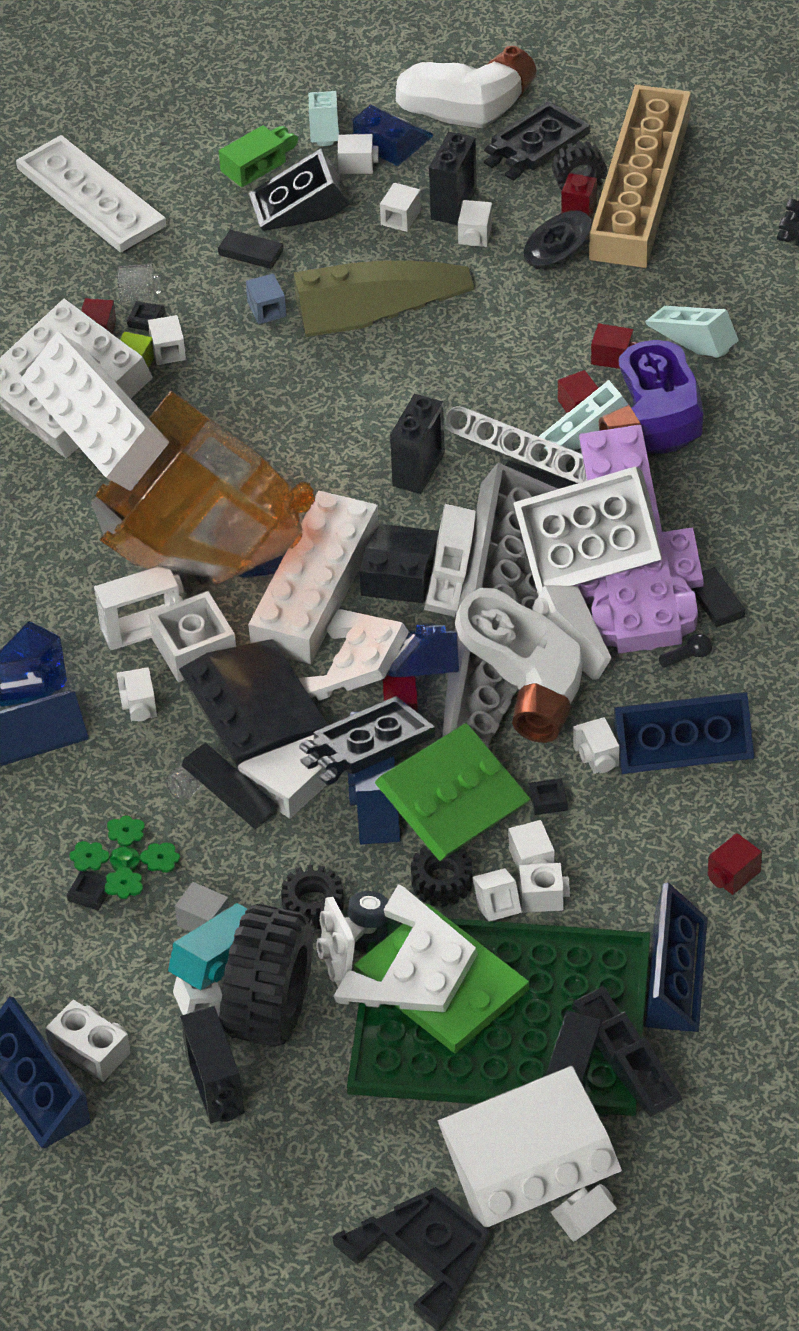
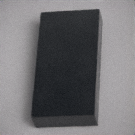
M231 229L218 247V254L220 256L272 269L283 252V243Z
M713 567L702 571L704 586L690 589L694 591L696 600L717 628L744 618L745 608L718 570Z

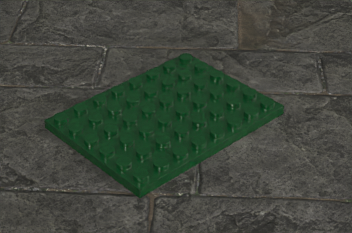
M389 918L385 923L387 927L386 937L403 923ZM448 918L529 981V990L456 1053H453L395 1005L380 1004L379 1007H371L359 1002L347 1081V1094L479 1104L546 1076L566 1011L575 1012L572 1008L575 1000L603 986L606 988L619 1012L627 1014L642 1039L650 932ZM375 941L368 943L366 954L375 947ZM596 1046L584 1088L596 1113L636 1116L637 1100L628 1091Z

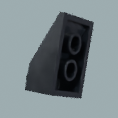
M321 148L249 192L260 228L263 231L324 220L350 205L338 169Z
M379 524L365 548L359 569L361 596L423 604L434 563L433 558L439 531Z

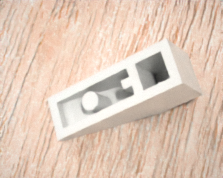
M545 585L532 606L533 611L551 620L579 643L582 650L583 671L592 680L599 679L611 660V656L578 586Z

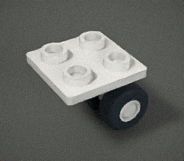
M362 891L354 894L349 900V917L346 918L343 917L333 897L325 899L324 911L320 912L322 933L321 938L317 939V952L319 958L324 959L328 966L330 980L332 982L335 981L338 987L347 971H352L354 949L360 952H367L368 943L375 941L376 947L387 936L385 923L389 918L385 916L384 908L389 900L378 892Z

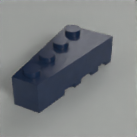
M361 711L350 712V716ZM394 756L351 775L348 772L350 806L357 805L360 845L400 842L398 811L375 784V781L382 774L395 767Z

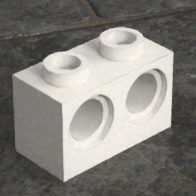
M74 999L45 1028L48 1044L52 1050L102 1082L131 1053L128 1033L121 1025L115 1022H108L94 1008L88 1005L83 1006Z

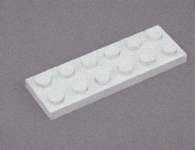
M62 135L16 160L17 169L120 253L166 227V219L163 215Z

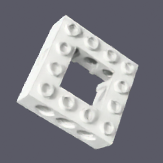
M63 299L0 357V408L63 457L67 458L79 446L20 380L57 332L82 345L130 399L153 377L144 358L70 302Z

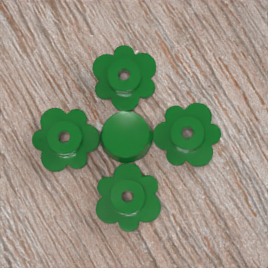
M128 815L122 816L120 820L112 819L107 823L108 838L112 841H117L119 845L124 847L116 848L109 856V852L102 849L100 843L94 842L90 844L89 842L81 841L75 845V850L69 854L70 860L74 861V867L78 871L99 870L101 864L106 863L110 859L111 866L116 873L107 874L105 892L109 895H117L120 899H127L130 895L135 896L142 892V876L139 873H133L137 869L140 860L148 865L147 867L150 871H162L165 873L173 871L175 863L180 861V855L175 852V846L171 843H162L161 845L152 843L148 846V850L143 851L140 855L135 849L127 847L132 845L134 841L143 839L145 828L143 821L139 819L132 820Z

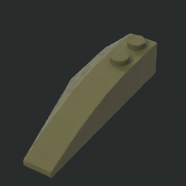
M371 261L293 272L295 298L306 337L365 328L373 325L375 320L384 317L391 319L397 317L398 312L410 308L417 310L425 307L427 302L436 299L443 301L474 290V284L467 266L439 262Z

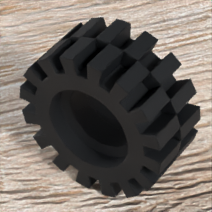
M577 141V146L574 147L570 143L567 144V150L562 147L559 150L560 155L555 154V162H552L551 166L561 191L569 173H572L571 171L580 165L588 166L582 171L572 174L597 178L598 186H601L603 184L602 179L607 177V166L602 154L595 144L591 145V142L586 141L583 146L582 141Z
M424 846L420 849V854L415 853L413 856V862L411 861L413 892L416 896L420 894V900L424 903L430 898V905L436 906L437 901H441L442 907L448 906V900H451L454 905L459 903V896L465 899L468 896V891L472 889L473 866L471 857H468L466 850L463 849L459 852L458 849L442 861H439L431 850ZM445 868L452 870L455 875L449 879L437 880L430 877L429 873L436 869Z
M307 865V871L303 872L302 867L296 869V876L290 872L287 875V881L283 880L281 890L282 909L305 913L312 920L313 925L317 924L318 930L322 929L320 925V912L324 911L326 898L333 897L340 911L344 909L343 885H341L339 876L335 877V872L331 869L325 873L324 866L319 865L318 871L313 870V865ZM308 892H320L326 896L317 903H305L300 900V897Z

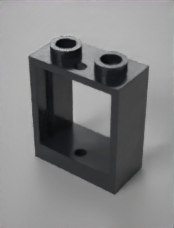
M449 131L429 166L431 220L458 225L463 200L471 201L476 192V137Z
M414 393L392 430L390 446L393 487L422 494L445 454L443 401Z
M215 1006L181 1015L180 1020L186 1057L210 1124L218 1121L228 1122L235 1119L238 1115L244 1114L240 1074Z

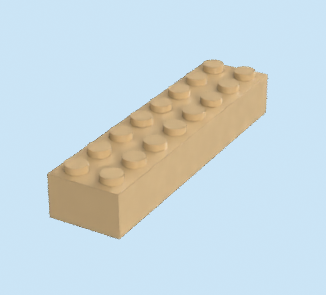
M642 85L634 86L593 219L592 228L589 232V260L647 268L689 123L691 92Z

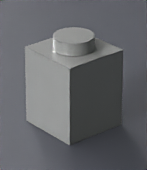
M192 882L175 905L177 926L190 932L228 909V897Z

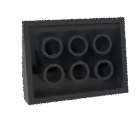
M273 639L208 652L179 668L189 691L237 769L238 765L243 761L312 736L313 732L328 726Z

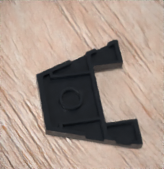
M435 1187L394 1206V1211L377 1219L370 1217L362 1221L360 1227L347 1233L343 1230L336 1233L332 1238L333 1245L356 1264H359L385 1240L436 1281L413 1305L414 1312L435 1330L440 1331L443 1329L490 1239V1230Z

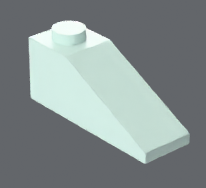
M336 91L309 93L311 142H317L318 146H330L334 144V141H338Z
M663 306L645 321L649 327L698 355H707L714 358L724 356L729 352V348L739 341L726 309Z
M608 380L539 437L571 450L580 449L579 434L599 431L600 417L629 404Z

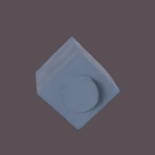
M274 273L246 281L247 302L258 324L286 317L285 295Z

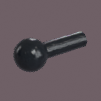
M695 634L688 639L687 645L660 655L659 663L662 667H667L692 656L705 657L712 651V642L704 634Z

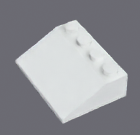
M636 466L513 503L538 595L545 585L574 586L662 560L642 470Z
M572 1066L437 1120L472 1214L484 1227H490L622 1171L610 1138Z

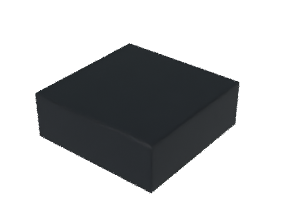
M136 301L127 319V327L149 331L148 320L163 318L165 307Z
M562 778L529 783V792L535 815L568 811V802Z
M80 871L67 893V900L99 911L108 895L105 892L106 877L89 871Z

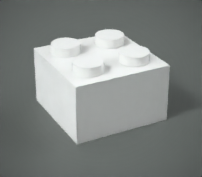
M209 591L149 613L152 639L178 682L184 680L179 668L208 652L236 647L235 633Z

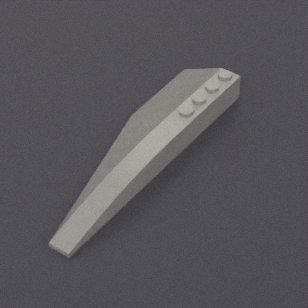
M497 463L480 486L471 548L459 607L467 594L479 588H493L507 594L517 603L533 610L532 606L539 595L513 503L558 490L557 488L500 463ZM455 626L445 700L443 737L467 722L483 743L489 747L488 744L496 733L504 713L510 706L511 699L518 690V686L509 683L491 664L472 653L459 639Z

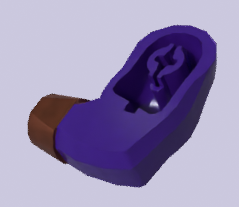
M661 340L639 342L628 347L619 356V367L633 398V407L631 408L628 405L600 417L599 431L641 425L647 454H663L678 451L699 438L703 433L704 415L700 388L687 364L683 349L670 341Z

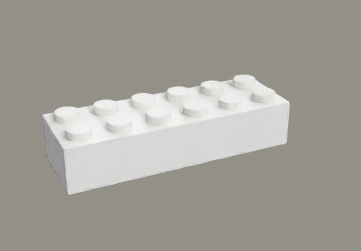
M60 332L56 333L20 379L102 474L129 491L134 488L169 444L166 437L82 345Z
M323 491L317 492L248 624L250 644L273 639L285 658L312 664L327 634L326 629L334 614L340 608L361 566L365 548L379 526L377 504Z

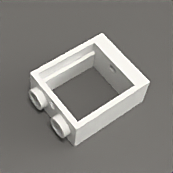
M168 564L94 586L100 629L110 651L152 638L149 613L183 601L182 597L179 596V594L184 593L181 579L178 574L173 576ZM164 594L165 604L118 618L117 608Z

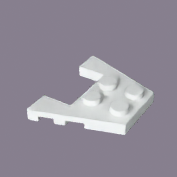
M338 609L326 631L331 638H346L342 648L334 657L333 664L327 675L299 678V681L310 698L316 696L318 700L330 697L335 689L345 687L349 691L384 679L409 631L402 622Z
M398 884L384 908V913L388 918L413 927L382 982L348 970L334 994L335 1001L349 1005V1002H362L366 1006L371 1007L388 1004L399 1005L400 1009L445 1012L478 955L476 947L405 887Z

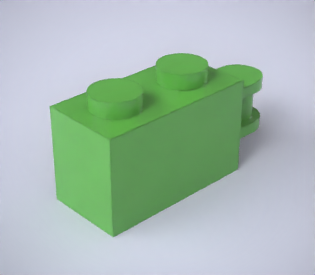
M262 125L219 150L220 170L240 187H244L286 162L285 153L297 145L298 137L294 133L289 134L285 126H279L270 131Z

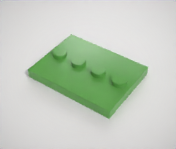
M467 722L385 772L375 781L378 788L439 861H442L509 817L530 801L529 796Z
M427 903L426 906L476 947L478 955L445 1012L400 1010L453 1053H456L529 990V981ZM406 924L398 927L354 964V972L382 982L413 927Z

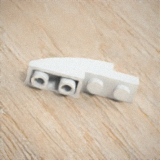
M449 504L444 505L424 610L453 617L456 616L467 570L476 511Z

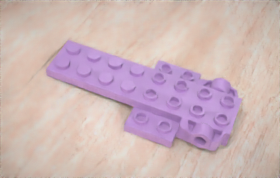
M641 425L579 434L587 481L635 466L642 470L651 501L662 560L574 586H578L586 604L593 603L591 614L606 646L617 647L618 654L682 644V637L695 631L697 626L698 610L694 591L690 588L704 586L693 527L662 532Z

